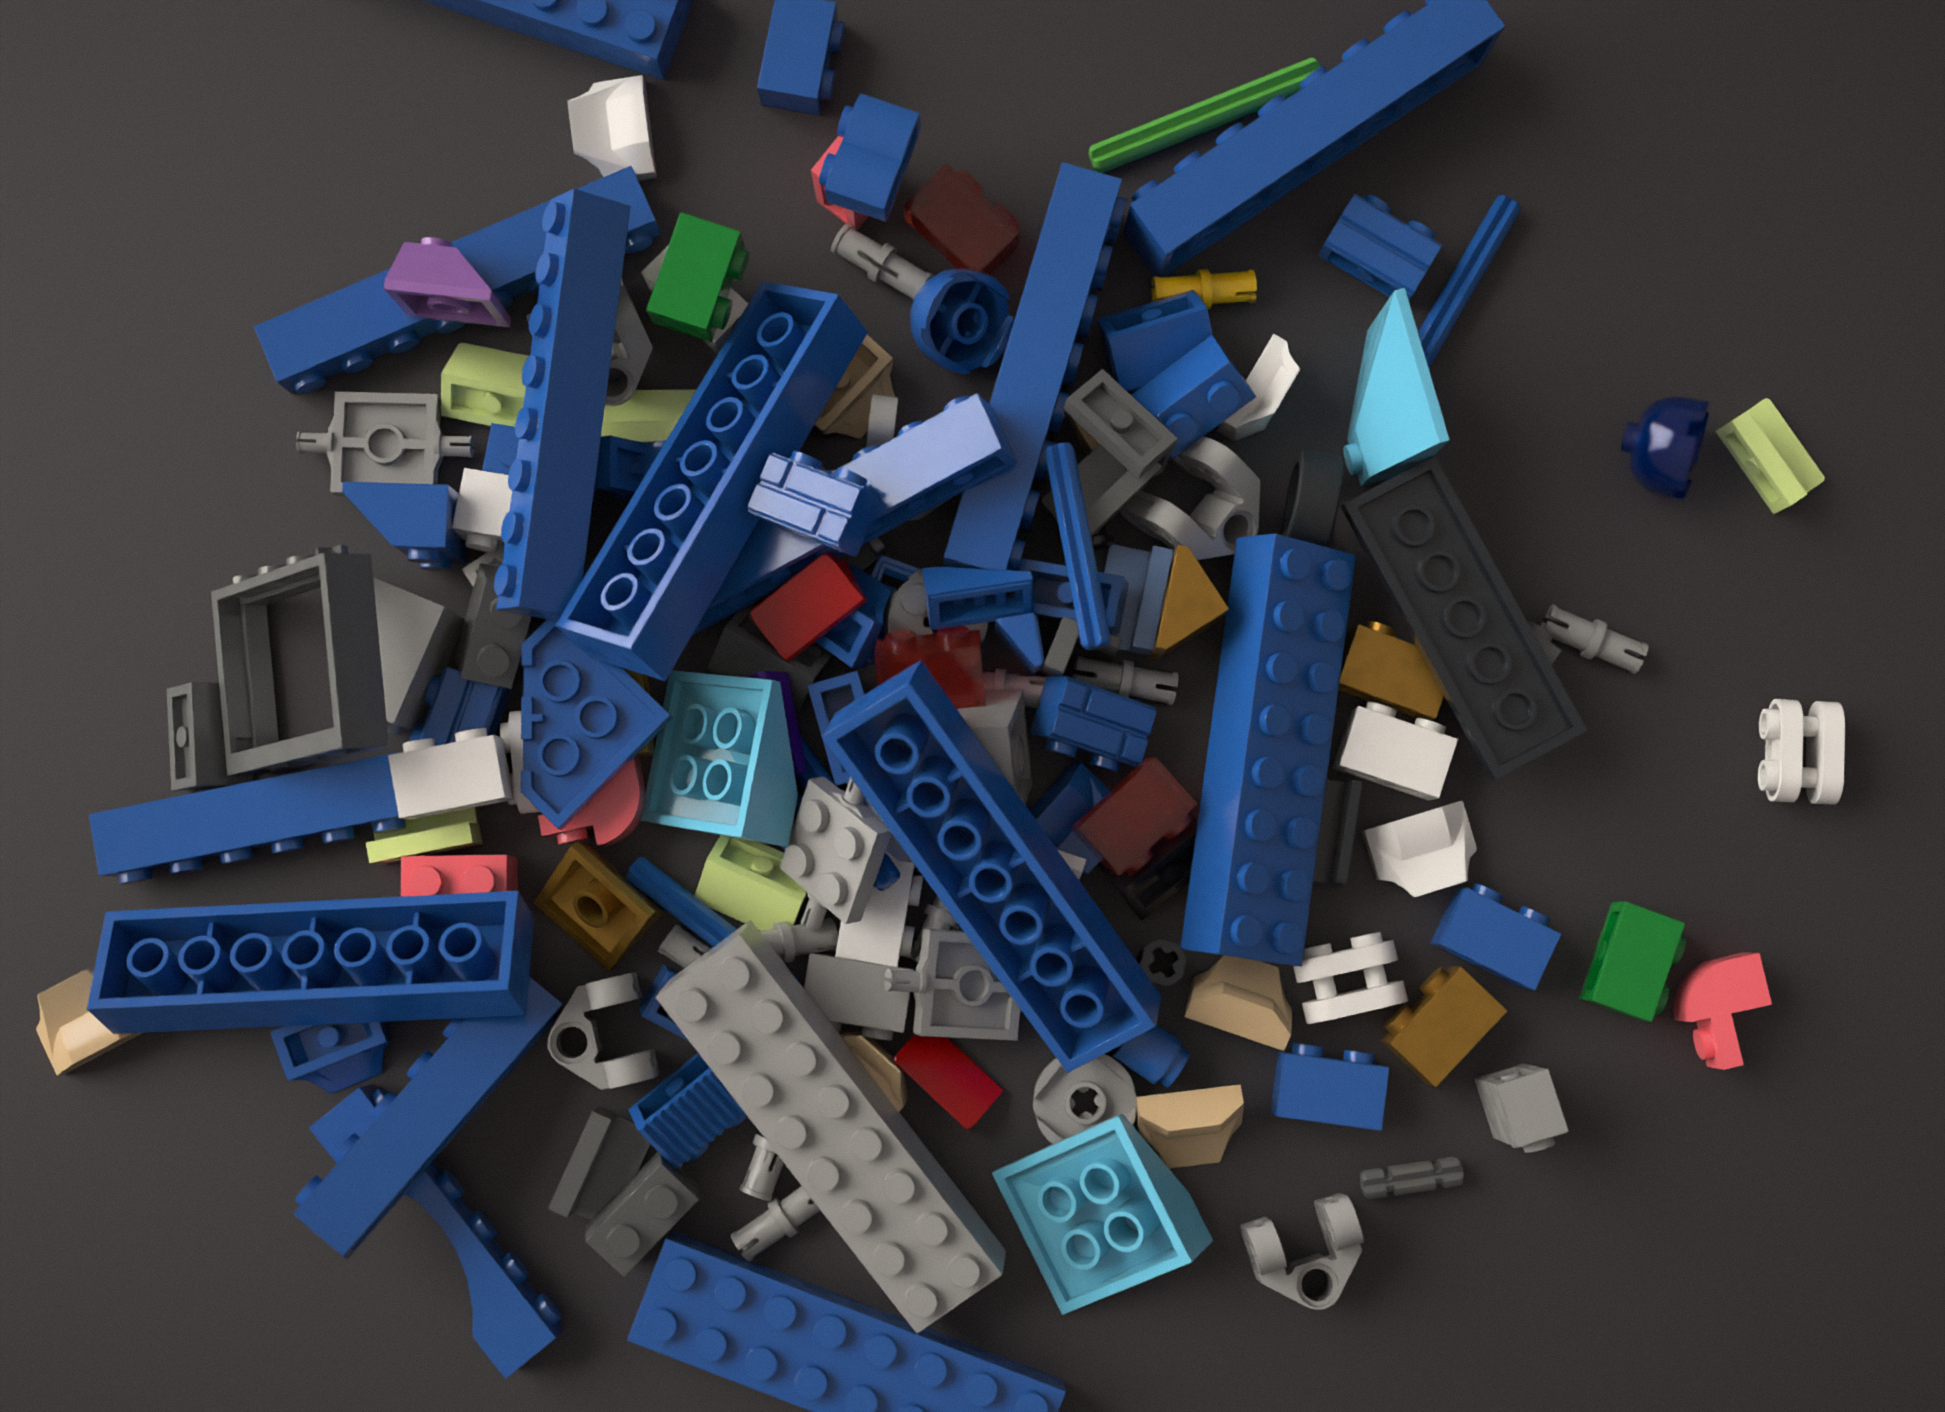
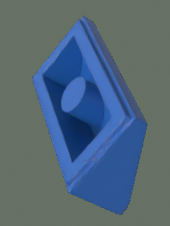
M1029 613L996 619L995 634L1030 676H1039L1044 665V655L1037 615Z

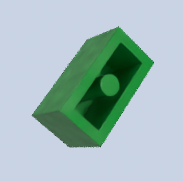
M680 212L646 309L653 324L712 342L717 328L725 329L733 301L727 298L733 280L739 282L742 280L749 260V251L744 250L745 245L740 231Z
M1626 901L1611 902L1579 999L1638 1021L1652 1022L1654 1014L1659 1015L1663 1011L1669 996V986L1665 985L1670 967L1671 965H1677L1683 955L1686 938L1681 936L1685 923Z

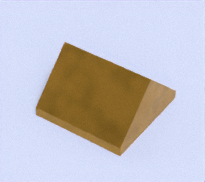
M1177 545L1172 555L1155 642L1148 656V659L1160 660L1218 623L1229 610L1187 546Z
M576 841L569 848L533 902L608 972L619 963L664 913L589 843Z

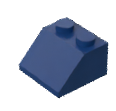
M343 481L342 492L393 547L408 556V561L420 563V569L429 571H450L451 563L467 564L468 547L465 545L466 540H463L452 529L459 496L452 487L440 484Z

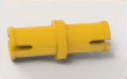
M1198 269L1195 275L1153 276L1151 280L1152 286H1155L1151 288L1152 302L1190 290H1194L1208 310L1211 309L1212 304L1254 303L1256 301V293H1252L1257 291L1254 270L1210 274L1209 269Z

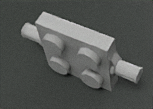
M335 392L334 417L328 432H297L296 439L300 442H296V449L298 453H327L331 465L330 493L335 496H346L342 492L343 481L438 484V469L442 463L443 456L473 458L474 450L471 447H474L473 436H444L440 426L441 398L438 394Z
M825 777L808 780L790 834L789 844L786 847L780 869L804 888L808 894L809 900L800 922L809 930L819 931L822 929L827 909L845 924L861 921L892 834L887 826L875 818L868 805H866V797L851 777L846 791L840 790Z
M923 928L920 960L916 971L886 970L884 977L891 980H904L903 982L884 981V988L887 992H914L916 1001L914 1034L932 1037L1018 1041L1019 1020L1022 1010L964 931Z

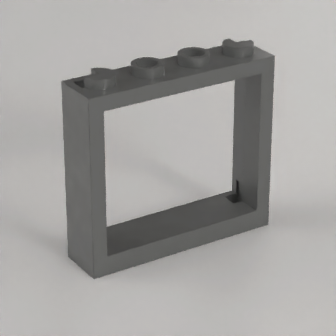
M338 545L333 548L317 547L315 548L316 555L286 558L287 565L258 568V575L233 577L232 585L211 591L227 776L276 774L389 746L371 554L349 553L348 546ZM321 587L334 727L279 741L267 605Z

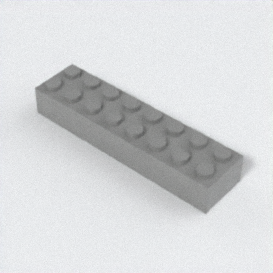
M751 920L667 981L655 998L917 1334L1002 1275L1006 1255L1004 1247L903 1116L895 1109L876 1081Z

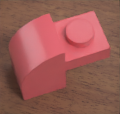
M636 755L562 831L557 829L543 814L538 815L541 835L549 838L557 837L558 845L589 839L587 830L594 829L597 846L601 847L614 845L630 835L640 822L645 803L646 789L639 756Z
M1742 952L1702 962L1684 976L1677 988L1673 1006L1674 1018L1676 1021H1696L1698 1029L1693 1031L1694 1046L1700 1059L1706 1060L1707 1067L1725 1070L1743 1066L1731 1013L1772 1005L1760 953Z

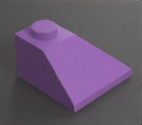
M434 237L422 238L421 244L403 243L385 278L384 290L407 316L510 327L511 316L460 251L453 247V243Z

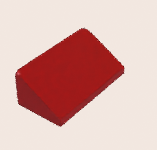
M825 552L754 607L749 613L754 623L785 661L790 662L866 603L867 599L846 561L829 552Z
M914 1034L892 1058L900 1068L967 1131L976 1124L1004 1091L948 1037L919 1036Z

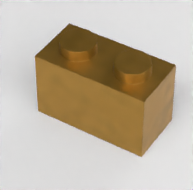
M1368 621L1366 627L1357 625L1350 630L1343 651L1338 690L1369 702L1391 707L1397 712L1415 719L1422 718L1430 721L1435 719L1444 695L1417 645L1395 638L1397 633L1395 629L1373 621Z
M1450 966L1446 971L1442 967L1436 969L1421 985L1420 990L1424 995L1410 1009L1405 1004L1389 1018L1384 1025L1389 1032L1381 1040L1425 1084L1437 1087L1507 1012L1462 967Z

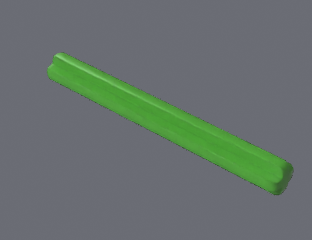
M1315 58L1306 59L1091 145L1088 152L1090 162L1096 172L1104 173L1259 111L1276 96L1283 94L1287 99L1301 90L1300 83L1309 74L1320 68V64Z

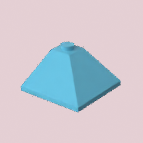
M1405 288L1394 290L1366 334L1347 435L1348 445L1343 447L1348 471L1351 475H1358L1360 486L1397 476L1433 457L1449 441Z
M672 670L669 674L663 708L673 718L657 734L640 821L788 847L798 792L780 682L768 679Z
M1123 1113L992 1172L1062 1315L1189 1264L1213 1242L1190 1193Z

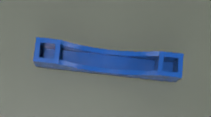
M372 1084L359 1087L309 1127V1129L329 1155L333 1157L338 1148L350 1135L356 1133L361 1137L374 1123L375 1120L370 1117V1114L388 1092L382 1087L376 1090ZM432 1162L405 1194L419 1203L441 1226L457 1251L468 1280L473 1309L472 1337L506 1379L564 1330L559 1322L562 1319V1314L548 1295L542 1293L538 1296L526 1281L530 1274L523 1262L513 1252L505 1254L493 1239L497 1235V1231L490 1220L479 1210L473 1213L463 1201L461 1196L465 1192L457 1178L447 1169L441 1172Z

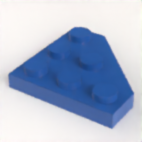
M546 620L522 644L524 691L523 697H521V740H523L521 793L557 829L562 831L673 717L621 667L591 658L555 626L558 620Z

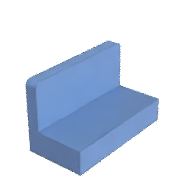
M1119 545L1110 546L1104 573L1124 576L1129 583L1120 634L1109 632L1110 635L1122 639L1118 650L1149 656L1151 653L1171 565L1172 549L1153 546L1151 551L1148 552Z

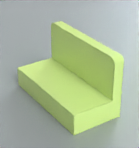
M459 343L441 372V416L491 426V423L515 427L517 415L524 405L526 386L522 383V370L529 356L468 343Z
M635 390L632 397L624 404L617 406L605 405L601 437L612 435L641 443L667 440L696 390Z
M1770 399L1762 400L1716 431L1773 514L1793 505L1806 496L1807 492L1824 481V475Z
M476 807L413 820L405 819L406 828L386 833H374L375 841L367 842L366 848L369 863L383 865L401 861V856H427L481 845L483 842Z
M720 835L706 859L695 897L709 908L745 924L751 920L757 929L762 931L773 929L774 923L787 921L790 926L794 925L800 908L808 894L804 888L780 869L784 856L783 852L760 842Z

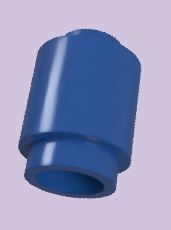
M1156 1024V1027L1116 1047L1112 1057L1153 1085L1159 1082L1165 1087H1169L1182 1071L1190 1056V1052L1181 1047L1182 1041Z

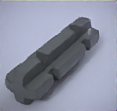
M1453 1156L1436 1159L1435 1164L1426 1160L1388 1166L1387 1171L1374 1168L1360 1172V1185L1363 1196L1370 1200L1387 1197L1388 1192H1392V1194L1397 1196L1436 1190V1185L1449 1188L1461 1186L1464 1183L1461 1161Z

